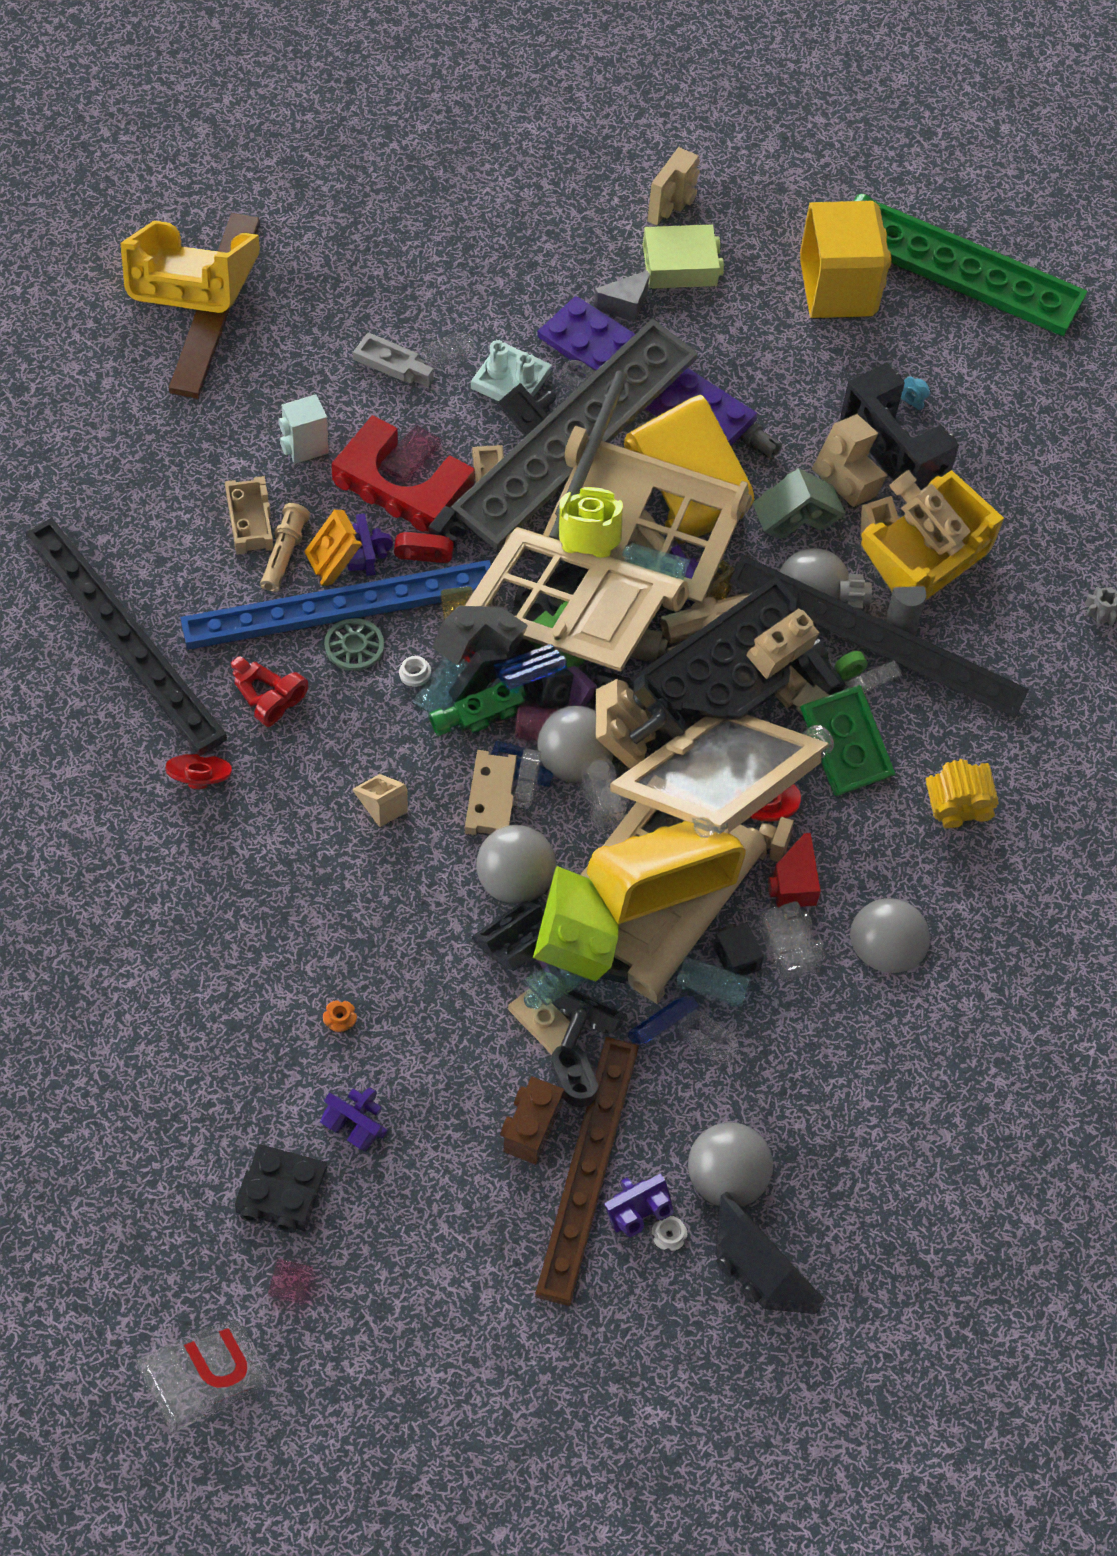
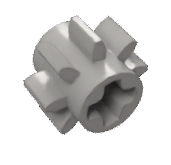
M848 573V580L840 581L839 600L860 610L863 609V606H870L872 598L871 582L863 580L864 574Z
M1096 587L1094 594H1088L1085 605L1089 607L1086 616H1092L1096 620L1097 625L1106 622L1113 625L1117 617V591L1113 587L1102 589Z

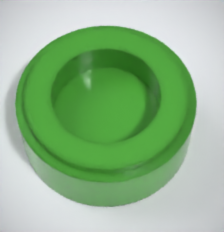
M853 651L841 657L836 662L834 668L842 679L847 680L860 675L866 669L868 662L861 651Z

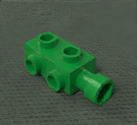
M512 678L479 693L469 695L467 698L455 702L450 708L434 710L428 713V717L438 737L451 732L450 728L457 725L460 726L462 732L471 729L472 733H476L489 727L488 721L498 717L504 721L519 713L518 709L521 708L524 702L523 697L526 696L525 690L519 679L514 680Z

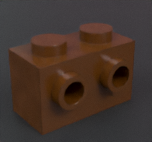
M531 1076L527 1087L521 1086L514 1101V1106L517 1107L513 1118L510 1116L506 1117L500 1132V1136L504 1137V1153L529 1163L537 1164L563 1105V1088Z

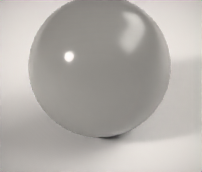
M808 548L796 552L785 561L779 571L838 600L840 596V581H847L849 573L847 567L838 556L820 548Z
M584 706L562 708L550 715L540 729L537 742L540 760L550 774L562 781L570 783L591 781L600 776L613 759L614 754L596 739V711Z
M509 825L491 833L482 843L476 861L477 875L483 888L494 898L513 904H520L525 901L530 902L542 896L551 886L556 869V857L549 841L537 830L523 825Z
M883 898L867 904L857 913L851 924L850 939L854 951L867 965L879 971L899 973L914 968L925 958L929 949L930 933L925 918L913 905L896 898Z
M719 1123L706 1129L693 1143L688 1157V1173L696 1191L708 1202L718 1206L721 1195L728 1192L740 1207H743L757 1200L767 1189L773 1173V1158L768 1144L754 1129L741 1123Z

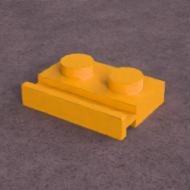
M334 509L304 551L315 574L321 576L322 580L320 583L322 586L331 585L336 581L362 545L361 541H357L354 537L356 532L344 510Z

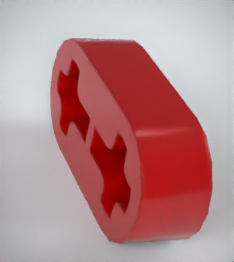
M403 532L396 536L393 552L399 559L448 563L452 559L454 544L450 538L442 535Z

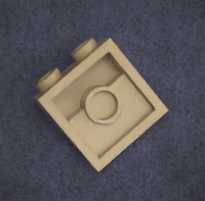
M680 147L676 149L651 184L648 222L658 225L663 217L667 219L671 215L673 209L681 212L686 204L691 205L697 194V189L694 187L697 184L700 169L697 168L700 164L698 155Z
M616 679L596 689V739L631 769L645 759L647 751L645 743L655 739V732L638 744L631 740L629 733L652 718L653 715L647 709L642 710L633 698L634 692L629 689L626 682Z

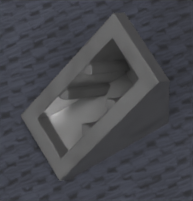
M644 271L595 288L594 307L601 312L636 321L648 293L649 272Z

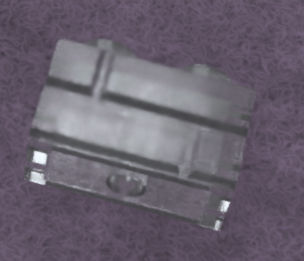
M798 902L785 904L780 908L775 907L764 910L760 913L757 926L782 983L820 972L823 960L825 959V950L820 940H814L811 933L813 930L811 917L807 911L802 912Z

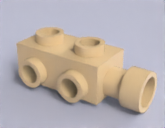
M907 470L889 485L896 495L900 494L907 502L901 507L905 512L906 521L918 528L924 536V542L928 548L935 549L939 555L947 552L952 556L965 545L962 540L971 531L933 484L920 490L915 483L916 478Z

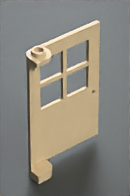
M578 426L574 427L565 449L566 464L573 467V470L543 535L548 537L557 518L555 515L561 498L568 491L589 440L587 430ZM604 441L600 443L582 487H594L611 491L615 494L614 499L618 502L621 500L623 503L622 539L619 545L611 550L610 557L687 581L690 593L687 599L703 604L741 514L748 512L752 501V496L748 495L747 482L741 481L740 486ZM654 488L684 498L671 529L641 519V515ZM690 501L721 510L708 541L678 531ZM637 525L667 535L654 566L624 556ZM674 538L705 548L692 579L661 569Z
M517 527L506 537L503 548L465 606L488 607L504 581L531 589L532 592L517 616H515L528 625L523 639L621 672L661 604H663L664 608L677 612L682 608L690 593L687 581L610 556L599 558L593 554L568 553L562 549L560 540ZM525 549L553 557L537 583L509 574ZM560 560L589 569L573 595L545 586ZM540 593L569 602L553 628L524 619Z
M656 778L648 786L717 812ZM636 802L603 846H612L624 842L632 836L640 837L649 834L643 830V827L657 809ZM740 824L730 832V834L740 840L746 850L735 885L619 924L618 941L614 957L631 966L627 974L628 982L634 990L658 1004L665 994L664 986L757 859L764 860L766 857L767 846L764 836L758 830L747 828ZM587 866L581 873V875L589 878V876L587 875Z

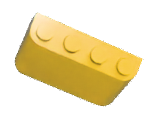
M692 817L693 823L684 821L670 827L663 826L652 833L640 837L632 836L624 842L596 849L589 861L587 875L616 923L621 924L735 885L746 854L744 846L737 837L723 832L722 828L714 826L713 822L703 818L695 819Z

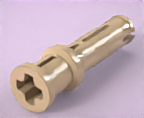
M296 503L285 504L282 510L284 517L281 524L275 529L277 540L263 578L260 581L261 588L264 590L279 591L293 548L302 540L301 531L304 523L308 522L310 518V512L304 506Z

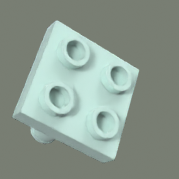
M496 340L490 344L489 357L471 380V389L499 401L521 383L534 397L550 375L552 364L538 359L532 354L529 355L527 352L518 350L507 343Z

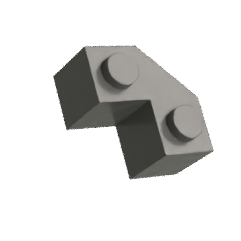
M458 606L442 622L432 648L457 666L474 649L479 651L481 649L502 648L509 659L517 651L528 625L502 607Z

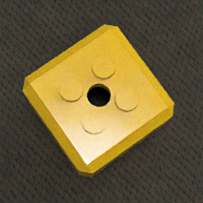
M874 201L809 202L800 249V263L810 318L873 316L879 311L883 290L886 287L888 269L891 266V253L887 247V232L883 227L880 206Z

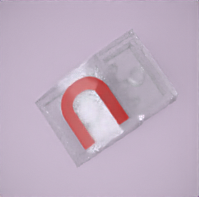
M239 1318L190 1334L136 1360L138 1371L171 1434L204 1416L207 1419L274 1382Z

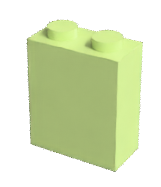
M713 225L644 228L643 251L646 271L650 274L649 289L718 285V278L724 273L723 258H718L720 238L715 236Z

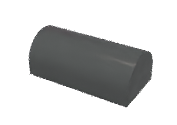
M925 587L893 588L885 622L916 636L926 599Z

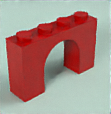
M372 415L331 463L332 481L342 490L347 491L349 489L357 493L366 503H375L385 508L392 517H402L411 522L417 530L429 532L430 524L444 506L451 508L455 502L474 486L475 468L449 455L436 472L422 484L405 487L386 481L379 474L378 470L398 446V428Z

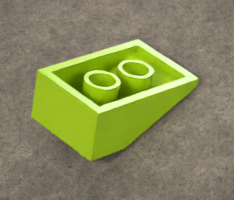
M559 866L556 867L533 958L596 982L612 966L618 941L619 924L616 923L591 879Z

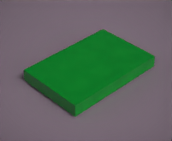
M861 685L800 706L811 737L829 743V746L821 751V763L835 797L896 775Z

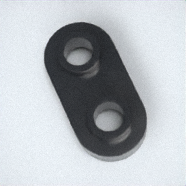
M562 1045L557 1047L552 1053L551 1070L558 1087L564 1089V1100L575 1107L591 1105L597 1097L598 1082L585 1052L578 1046H575L574 1049H568ZM565 1064H570V1065H572V1066L569 1067V1068H567V1067H564L563 1065H565Z

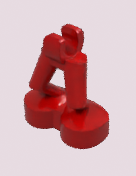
M238 656L231 662V667L234 669L232 673L236 677L235 685L250 707L256 706L254 717L267 727H271L283 716L285 710L288 707L295 706L305 697L308 691V680L297 672L290 673L281 678L255 661L249 664L241 656ZM257 679L274 687L275 690H269L258 696L252 682Z

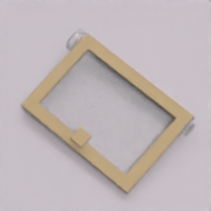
M746 715L740 720H726L705 716L685 730L683 735L675 737L611 782L610 792L694 824V829L700 837L707 838L714 832L719 834L722 832L730 833L819 765L821 758H824L833 750L834 741L829 731L819 725H813L801 734L750 715Z

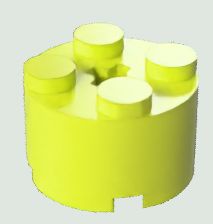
M586 487L580 489V494L571 496V492L561 498L559 507V539L565 552L593 554L599 558L610 556L611 550L617 547L622 539L623 503L621 500L618 502L614 499V493L601 488Z

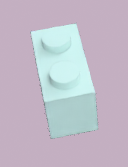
M317 395L282 404V418H279L278 421L284 436L280 438L284 454H290L294 464L328 454L327 416Z

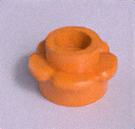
M332 1001L326 1006V1012L323 1013L324 1024L335 1032H344L350 1029L357 1021V1014L354 1013L355 1007L348 1001ZM342 1013L343 1017L338 1018L337 1014Z

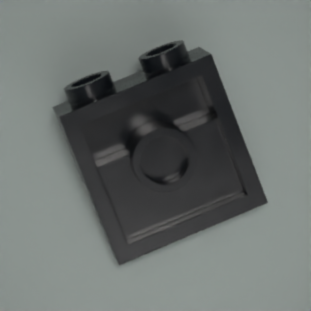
M258 1144L250 1169L245 1173L235 1201L236 1213H239L243 1220L250 1223L259 1224L261 1220L275 1223L277 1229L287 1233H295L296 1229L306 1231L327 1168V1162Z

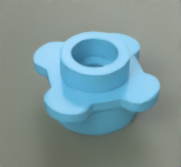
M907 377L904 379L905 384L901 399L921 410L924 408V400L930 394L929 387L922 379Z

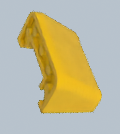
M152 221L121 242L125 290L132 299L141 302L216 313L224 312L234 304L259 255V235L240 233L233 238L231 251L225 253L182 247L180 233L174 225L167 222Z
M702 395L686 400L626 435L624 439L625 449L740 486L741 481L747 482L748 495L752 496L751 505L753 504L754 492L709 403ZM661 491L670 509L667 516L668 520L665 521V527L671 529L684 498ZM690 501L678 531L694 537L711 532L716 525L721 510ZM745 513L741 514L740 519L744 517ZM675 538L679 545L685 542Z
M952 470L943 477H935L929 485H934L971 531L962 540L965 545L955 554L950 556L945 552L939 555L935 549L928 548L922 533L916 526H912L906 521L905 515L889 527L882 522L878 524L872 523L863 531L861 546L891 592H893L895 587L923 586L926 590V601L985 557L994 546L1004 517Z

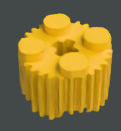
M953 760L951 763L946 762L942 766L943 770L940 774L937 773L935 777L930 775L926 778L933 816L938 821H942L944 828L960 827L963 821L974 819L984 822L995 817L994 808H997L999 803L989 763L971 766L967 760Z

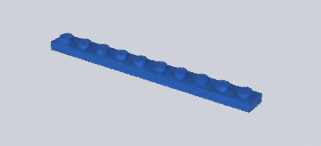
M490 560L182 616L180 620L187 650L329 624L350 618H361L468 598L474 593L490 568L491 563Z

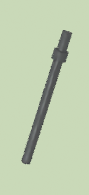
M617 371L568 488L567 493L571 492V496L580 494V489L584 485L628 375L622 371ZM559 502V505H558V507H557V509H556V512H555V515L557 516V518H556V520H555V522H554V525H553L552 530H551L550 535H549V537L554 538V539H557V540H560V539H559V507H560V502Z

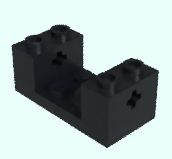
M885 363L848 381L840 419L844 420L858 414L878 432L869 452L893 481L909 470L916 478V485L920 490H923L935 477H943L952 470L959 444L954 435L948 433L941 424L914 438H911L909 432L899 425L895 419L905 382L898 372H895L888 363Z

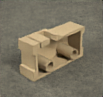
M265 476L255 477L251 481H225L236 555L245 554L248 550L263 548L266 551L273 550V538L269 521L271 517L270 504L268 502Z
M477 750L465 823V834L476 835L477 832L491 834L497 829L510 825L511 809L513 807V795H511L517 755L508 754V757L489 755V751Z

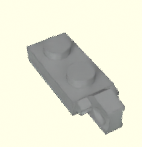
M369 332L352 353L353 360L404 382L412 383L415 381L429 387L434 381V368L425 365V362L419 358L418 353Z

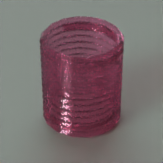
M520 704L517 713L515 738L520 740L529 739L530 741L536 740L537 742L543 725L558 710L546 709V707L544 709L543 707L537 708L536 706L527 707Z

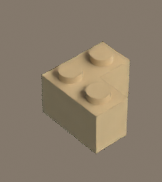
M858 414L834 423L812 467V470L825 482L833 485L835 491L852 507L877 496L887 477V474L867 457L878 432Z

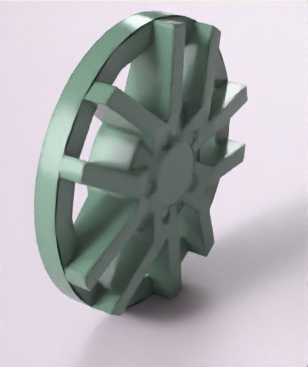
M350 618L336 623L329 629L325 637L324 647L327 657L336 666L347 671H363V669L371 667L380 660L384 651V638L379 628L373 623L364 619ZM350 625H359L360 627L354 632ZM343 627L348 632L344 636L338 631ZM367 627L371 632L364 636L362 632ZM333 635L339 639V641L330 643ZM376 635L379 643L370 640ZM342 647V650L337 651L335 653H332L330 650L332 648ZM367 647L378 649L376 654L367 650ZM346 655V662L337 659ZM362 656L371 658L370 660L362 663ZM358 657V664H350V658Z

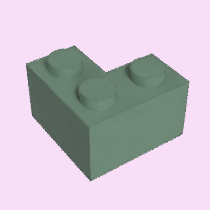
M800 468L787 474L782 481L773 488L766 490L761 497L753 502L763 531L778 539L786 538L804 523L818 530H824L845 515L834 486Z

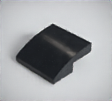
M525 901L471 937L492 959L507 969L514 971L533 958L544 913L539 905Z

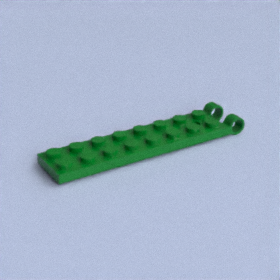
M858 194L853 200L874 201L880 206L883 227L887 232V247L891 253V263L1063 337L1085 300L1088 292L1085 289L877 202L866 194Z

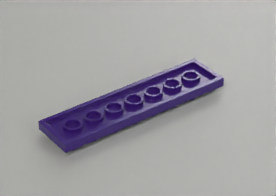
M577 296L573 297L537 331L538 337L591 374L595 373L635 335V333ZM689 368L645 408V410L658 417L686 400L702 395L709 403L730 445L737 441L757 421V412Z

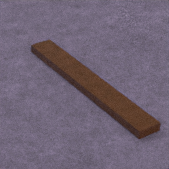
M231 212L218 252H230L233 238L240 233L256 234L260 225L259 217ZM230 308L221 313L196 310L169 385L170 394L199 399Z
M605 1037L595 1074L598 1082L597 1097L585 1110L535 1292L536 1298L566 1306L571 1305L639 1049L637 1044Z

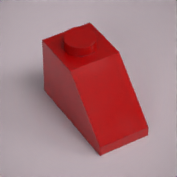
M804 833L776 864L773 877L768 878L770 898H776L777 908L817 906L821 890L811 833Z

